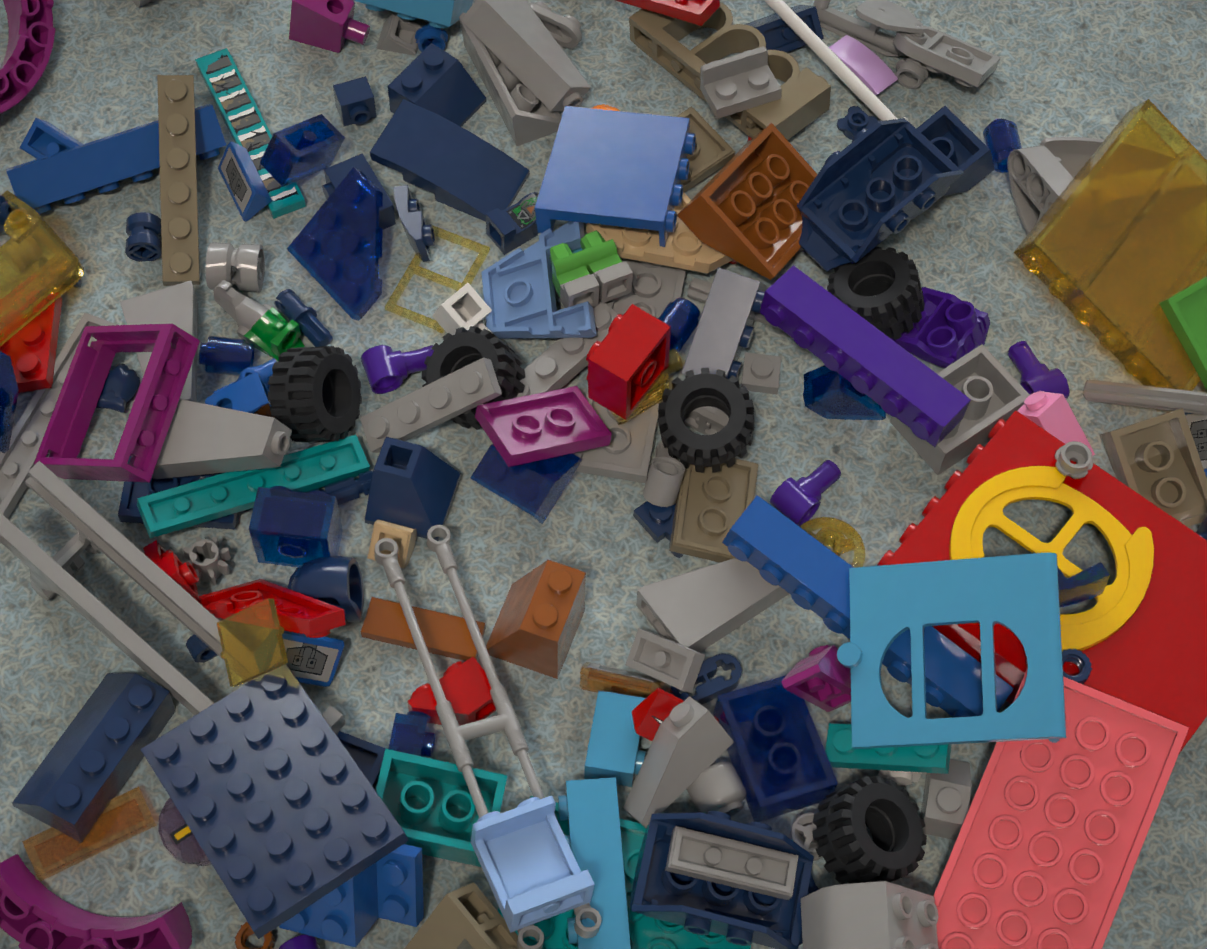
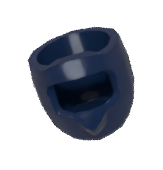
M337 555L319 557L296 568L289 579L288 589L344 609L345 621L361 622L364 607V588L359 564L354 558Z

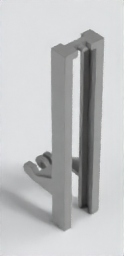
M38 461L28 471V475L31 477L25 481V484L78 530L51 558L0 513V542L30 568L31 586L39 596L49 601L56 593L59 594L163 688L170 691L171 695L192 714L196 715L213 705L214 702L73 578L74 571L71 568L78 572L85 564L79 556L84 549L92 554H97L101 551L247 682L263 674L257 655L251 648L43 463Z

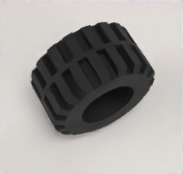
M875 247L857 263L837 266L834 268L835 273L829 275L827 291L889 338L894 340L901 338V333L904 331L909 333L914 328L913 323H918L922 318L921 311H924L925 303L918 270L912 259L909 260L908 255L904 252L897 253L896 249L890 247L886 250H882L881 247Z
M470 326L468 331L464 327L456 329L455 335L447 333L442 337L444 341L440 345L438 343L434 344L431 348L434 351L432 356H427L424 364L427 365V370L422 371L421 379L426 382L422 387L481 358L491 359L502 395L483 404L516 398L518 393H523L525 385L520 382V380L525 378V370L520 367L523 364L521 359L509 346L486 329L481 330L479 327ZM477 407L451 419L464 428L470 429L472 426L476 430L483 429L475 418Z
M334 346L287 349V352H283L279 356V362H275L272 367V376H269L270 392H268V401L271 404V416L292 430L290 439L294 442L339 441V439L347 437L348 432L352 431L355 427V420L359 418V407L362 404L361 381L358 379V370L356 365H352V358L349 354H345L343 349Z
M701 368V374L694 375L692 369L685 372V379L683 381L679 377L671 381L672 390L667 388L662 394L663 402H659L658 406L661 440L664 448H668L669 455L675 459L679 458L686 469L689 468L690 464L695 465V471L704 473V467H712V473L720 471V465L723 463L729 468L735 464L736 456L742 459L747 453L746 446H751L753 440L754 405L753 401L749 400L747 388L745 386L739 387V379L734 375L726 379L725 371L717 369L716 374H710L709 368ZM703 406L716 407L722 410L729 418L727 425L722 430L711 435H699L690 431L685 426L684 421L689 413Z
M867 776L826 796V799L819 803L817 807L819 812L814 814L813 823L817 826V829L812 831L813 840L818 841L819 847L816 848L818 857L823 856L826 862L823 866L828 873L833 871L836 874L835 880L839 883L893 882L915 871L919 866L917 862L923 860L925 851L921 846L927 844V835L922 832V828L925 827L924 819L919 818L917 813L919 807L916 802L909 800V793L904 788L897 789V783L893 780L888 779L884 781L882 776H873L871 778ZM866 826L869 828V830H870V832H871V834H872L873 841L871 840L870 836L868 835V832H867V830H866Z

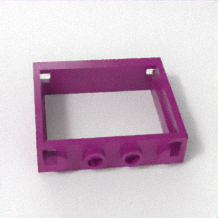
M173 323L85 326L34 464L40 461L62 479L150 483L200 340ZM91 336H92V337H94L95 339H97V341H92V342H91V345H90V347H89V346H88V343H89V340H90V338H91ZM119 352H152L114 458H77L115 354Z

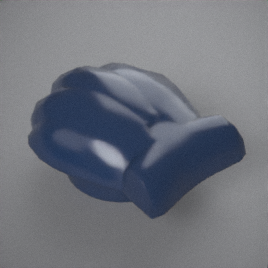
M125 364L111 366L96 408L112 409L121 413L125 412L126 403L134 396L140 385V378L137 376L136 371L129 369Z

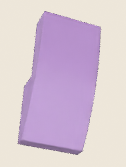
M848 35L829 47L876 96L898 80L892 70L874 52Z

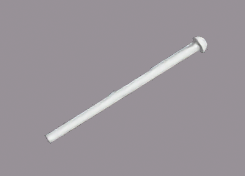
M764 0L880 120L898 119L783 0Z

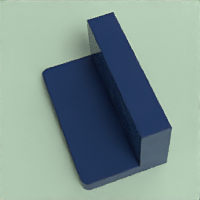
M797 5L791 7L821 40L824 39L816 6ZM776 13L744 24L750 25L762 33L767 50L789 52L807 45Z

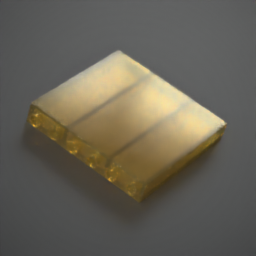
M1147 99L1123 116L1014 253L1023 262L1024 266L1048 287L1050 293L1058 298L1074 314L1076 320L1085 325L1099 339L1100 344L1109 350L1124 365L1126 371L1136 377L1142 385L1193 391L1201 379L1159 303L1207 276V160L1161 111Z

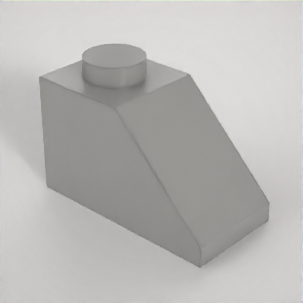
M950 759L949 774L926 773L920 818H923L925 827L922 828L923 834L957 840L969 810L972 788L970 763Z

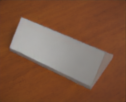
M462 13L459 20L464 46L516 146L558 131L561 121L559 112H550L463 23L461 19L466 13Z

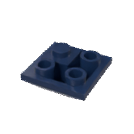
M385 437L373 470L364 519L365 523L374 525L377 520L416 529L417 537L427 539L428 530L432 526H444L461 478V473L421 445ZM434 537L433 539L439 541L440 537Z

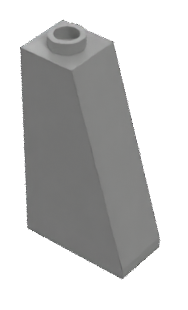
M476 0L461 19L463 23L550 112L564 111L565 106L579 107L583 102L582 97L591 88L526 0Z
M192 281L120 301L127 325L173 323L198 339V302ZM198 348L180 399L197 402ZM136 352L143 376L152 352Z
M179 399L151 478L164 479L280 467L283 457L290 447L292 430L273 417Z
M733 558L645 585L638 589L636 606L660 636L697 652H702L789 593L779 585L775 586L765 581L761 577L759 570L747 561L743 562Z

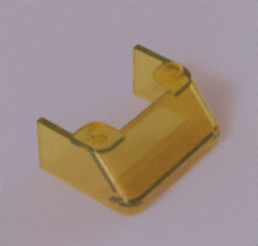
M8 190L2 196L13 211L8 215L4 223V231L10 239L0 247V346L74 286L84 274V267L77 256L39 213Z

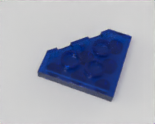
M353 167L289 245L287 250L352 319L359 321L382 295V279L379 278V258H382L383 229L379 228V208L383 207V193L361 170Z

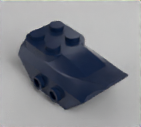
M905 118L878 121L869 129L865 128L859 131L853 138L852 143L841 152L835 151L827 158L824 166L798 203L797 207L802 214V233L799 245L825 271L843 264L857 263L892 233L898 234L908 225L911 219L928 210L938 199L946 194L950 185L965 173Z
M708 811L707 813H658L651 815L640 848L631 890L630 909L632 912L682 925L684 930L697 935H708L710 932L725 935L726 941L740 946H750L751 943H756L775 949H798V946L803 944L801 898L819 890L811 874L814 859L812 854L785 834L772 831V827L765 823L749 822L744 824L732 821L730 815L719 811ZM677 826L797 855L798 862L792 897L789 900L665 871L672 830Z

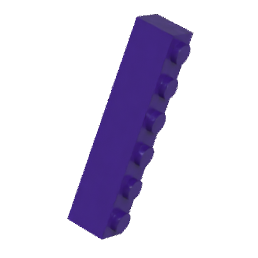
M794 265L765 291L760 313L771 325L782 329L794 339L797 345L808 349L821 359L828 369L839 373L858 392L869 396L888 415L896 417L908 426L918 438L926 440L936 447L963 419L971 401L970 398Z

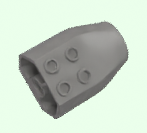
M887 881L823 887L801 898L803 949H939L936 925L939 916L934 896Z

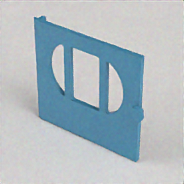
M1033 553L849 568L850 642L844 643L839 647L837 658L844 667L851 668L853 749L1043 739L1057 743L1060 739L1066 738L1056 553ZM980 623L983 714L972 717L927 719L924 628L938 625ZM997 623L1009 629L1020 640L1024 647L1028 664L1027 677L1021 693L1001 713L997 712L994 625ZM906 630H910L912 717L910 718L903 716L890 705L881 684V667L884 656L893 641Z

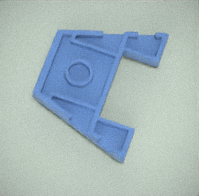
M567 221L566 224L555 231L549 228L539 235V241L524 251L521 248L516 249L481 272L484 301L492 310L485 318L486 327L499 339L592 338L597 336L594 309L587 301L557 311L555 288L552 283L550 248L561 243L568 244L571 251L581 248L580 241L585 235L583 222Z

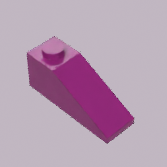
M824 645L813 649L809 653V657L799 661L782 680L784 689L826 712H830L851 702V668L844 667L838 661L837 651L839 648L834 645Z

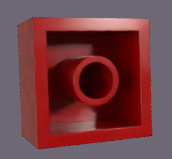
M633 304L624 315L618 314L612 321L607 336L602 342L596 341L587 354L588 374L586 380L588 381V398L627 420L669 366L671 326Z

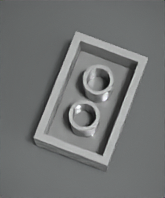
M983 344L937 373L970 398L971 401L963 419L936 447L926 440L918 438L899 419L891 417L890 423L937 475L971 454L977 445L981 444L983 446L991 439L988 435L994 425L1001 418L1007 421L1015 410L1017 411L1025 404V399L1030 396Z

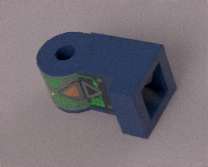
M538 192L527 194L518 203L503 211L497 207L486 213V234L504 255L538 236L535 215Z

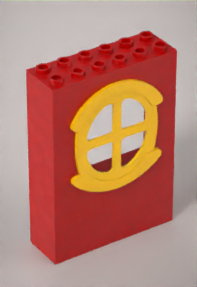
M1015 410L1007 421L1001 418L994 425L988 435L991 440L985 447L981 444L976 446L966 461L969 466L963 473L959 470L953 473L944 487L947 490L940 499L934 496L922 512L924 519L918 526L911 523L899 539V542L902 543L895 553L888 550L877 566L985 557L983 534L990 527L997 528L1032 554L1056 553L1058 572L1096 599V605L1090 610L1076 614H1060L1062 652L1063 650L1076 649L1082 651L1090 659L1092 670L1084 685L1189 727L1180 750L1181 752L1207 717V540L1094 463L1092 469L1088 470V474L1083 478L1074 479L1070 476L1062 475L1055 465L1057 462L1055 453L1065 443ZM1070 460L1072 464H1077L1075 461ZM1046 500L1066 506L1072 511L1073 516L1051 542L1044 543L1003 514V509L1017 501ZM1085 524H1092L1098 528L1112 550L1116 566V577L1111 585L1100 583L1063 556V550ZM980 623L932 626L981 663ZM997 623L994 625L995 673L1014 688L1006 699L1007 702L1012 704L1028 667L1027 656L1020 640L1009 629ZM1071 662L1063 664V671L1071 676L1079 674V668L1076 664Z

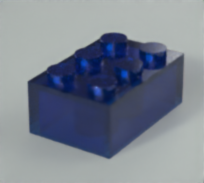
M785 676L718 695L713 712L714 716L718 718L719 724L734 741L727 751L732 765L747 791L745 799L754 822H761L819 804L822 800L826 799L827 795L834 792L838 785L806 702L801 697L784 689L782 680Z

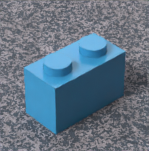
M598 690L585 761L584 779L616 777L617 785L632 787L634 774L638 775L646 751L638 750L641 736L635 732L632 710L646 698Z

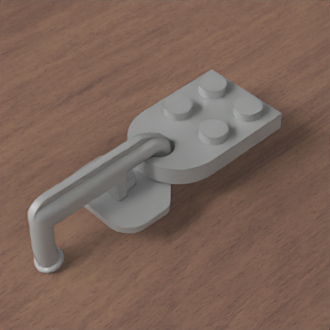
M814 0L813 6H816L822 28L842 37L848 35L867 48L885 56L907 55L923 63L926 69L931 72H944L955 77V81L963 86L979 87L996 70L1001 58L939 30L924 26L908 9L888 0H866L857 7L856 15L871 23V25L829 7L830 0ZM880 28L897 31L895 37L879 31Z

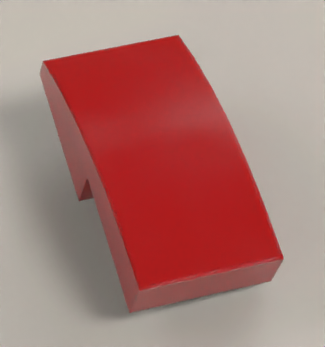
M157 540L143 547L144 554L195 600H199L196 583L199 582V577L188 561L182 563L171 549L165 551Z

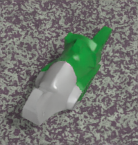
M222 280L213 290L214 300L237 322L239 327L237 334L246 343L279 361V356L283 352H287V349L305 347L299 338L301 335L299 324L294 320L288 323L274 307L269 304L261 305L255 300L244 296L232 288V284L225 280Z

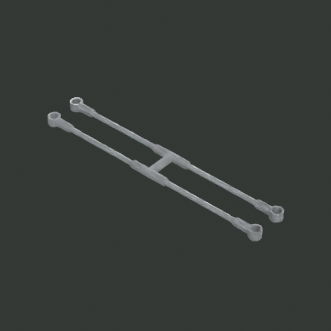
M435 525L428 530L427 546L431 551L436 552L443 573L448 575L491 686L490 695L498 715L459 726L451 702L446 700L406 593L404 587L405 579L397 560V543L389 538L379 540L375 544L374 556L376 562L384 567L390 586L395 588L437 702L435 708L458 770L464 775L480 818L487 814L488 810L472 770L474 764L465 742L504 730L513 754L518 756L533 797H539L540 799L545 797L528 756L529 748L505 686L500 684L457 574L458 566L450 548V531L443 525ZM442 537L444 540L436 541L433 538ZM389 550L392 553L385 555L382 554L381 551ZM589 903L574 908L573 910L576 915L574 928L576 933L586 939L596 936L602 921L599 912L591 908ZM584 918H589L594 921L595 926L588 928L583 926L580 921ZM532 924L517 930L518 949H542L544 934L540 928ZM527 936H532L537 939L538 943L534 946H529L524 943L523 939Z

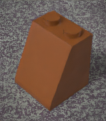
M547 560L511 585L487 642L486 648L489 656L558 679L585 612L586 572Z

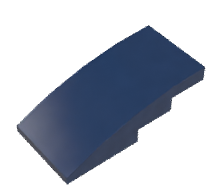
M405 99L402 100L370 151L372 161L401 172L403 181L434 193L435 201L485 222L486 213L497 207L503 211L512 205L530 174L529 169L485 140L438 114Z

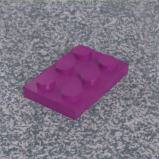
M577 386L477 405L475 418L508 467L608 446L612 436L610 430Z

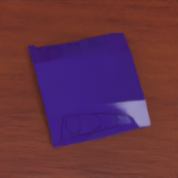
M922 287L925 303L924 311H921L922 318L918 323H913L914 328L909 333L904 331L901 333L902 337L896 340L890 338L920 359L946 368L981 344H985L990 320L988 313L974 308L973 304L968 301H962L953 294Z

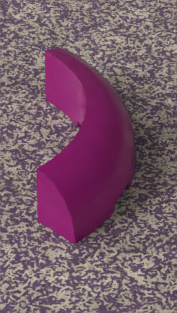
M3 0L9 29L7 51L0 67V115L19 103L33 89L49 62L55 37L52 14L53 0Z
M18 854L0 863V928L20 942L18 946L21 949H189L192 944V929L182 902L167 910L140 917L104 916L78 908L52 893L36 879Z

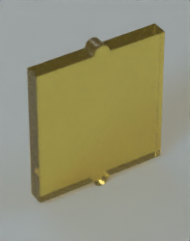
M268 598L217 622L222 646L220 656L225 660L231 687L239 686L288 663L282 637L284 628L280 627L274 599Z

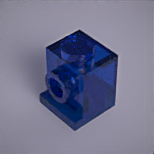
M409 711L407 714L396 713L388 749L421 757L427 756L426 758L432 757L436 735L430 732L429 729L430 716L419 711Z

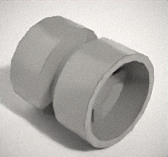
M211 242L209 244L206 256V282L210 290H214L222 280H225L232 284L231 287L237 285L240 291L261 292L265 273V255L262 245L241 244L238 249H235L231 243Z

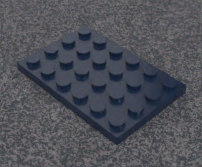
M284 661L140 749L258 939L408 842V838L401 826Z

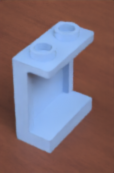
M553 796L542 799L532 797L524 800L517 808L503 813L499 811L487 813L480 817L472 826L471 844L510 933L591 902L595 884L588 869L581 871L556 819L554 813L556 803Z

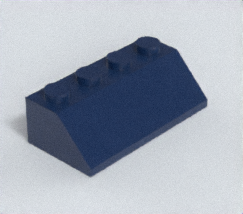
M107 673L12 802L13 806L82 844L143 759L144 755L140 749L158 738L175 713L170 691L136 673Z

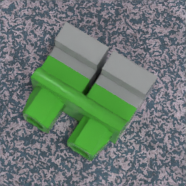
M597 230L585 234L581 238L580 246L582 250L572 253L568 244L565 243L550 248L552 283L564 308L587 301L594 307L598 305L599 300L601 303H605L632 292L633 271L627 262H622L614 240L605 241Z

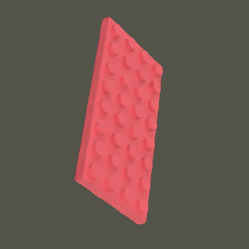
M1027 670L1024 674V677L1022 679V682L1017 691L1014 701L1018 698L1019 694L1021 693L1027 677ZM1063 677L1066 738L1060 739L1057 743H1052L1048 739L996 742L933 895L939 916L936 924L939 949H1102L1189 727Z

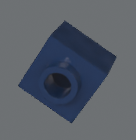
M366 76L333 85L336 108L344 127L352 124L360 125L370 119L377 118L374 95Z

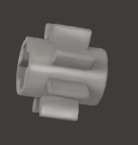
M196 537V542L191 548H183L185 558L198 574L199 582L196 583L197 586L202 581L211 582L215 586L217 585L216 579L221 574L229 575L230 573L228 564L225 562L231 558L229 549H219L220 545L217 537H214L212 540H202L200 537Z

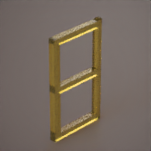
M433 226L435 237H440L479 253L464 281L461 283L420 267L419 264L422 260L415 254L385 305V310L443 333L444 329L436 320L396 305L414 274L456 291L467 283L471 285L488 255L490 247Z

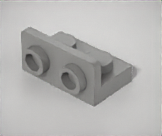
M765 46L712 61L700 68V90L716 119L781 99L782 89L768 66V51Z

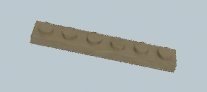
M157 75L163 286H174L187 281H192L193 285H200L194 75Z

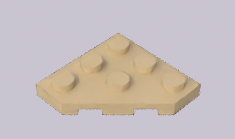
M684 192L681 206H675L674 208L677 214L691 201ZM678 216L675 232L668 233L665 247L660 246L659 231L592 223L586 224L585 231L587 234L597 230L605 241L613 239L617 248V254L621 258L702 273H709L733 260L702 243Z

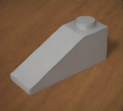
M690 696L683 703L675 706L670 715L660 724L623 808L645 828H647L652 814L662 813L705 769L734 743L711 712Z

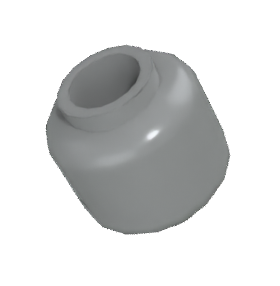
M714 761L687 788L697 811L702 813L719 811L733 816L743 809L742 802L747 795V791L737 771L728 761L717 763Z

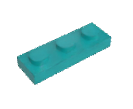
M829 723L824 762L827 767L949 774L952 744L853 749L851 724Z

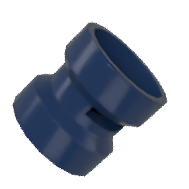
M146 212L130 215L126 220V233L129 236L125 243L127 257L138 262L157 260L162 254V242L159 239L161 236V218Z

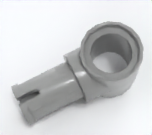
M660 442L655 449L656 457L651 462L643 496L653 505L669 507L674 505L677 500L685 467L678 458H672L668 453V448H664L663 443Z

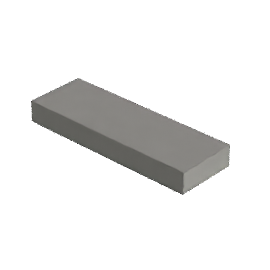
M675 826L672 830L665 871L789 900L793 895L798 856Z

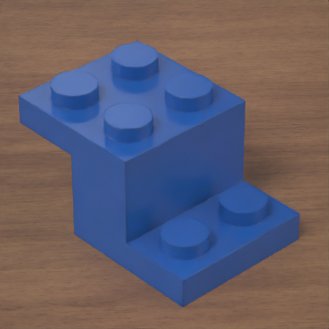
M407 844L401 845L279 925V928L356 948L378 918L417 927L424 918L422 848Z

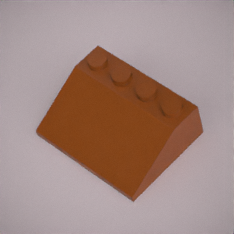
M770 123L748 141L677 216L702 243L771 280L801 248L799 241L802 233V214L797 205L814 181L817 173L779 130Z

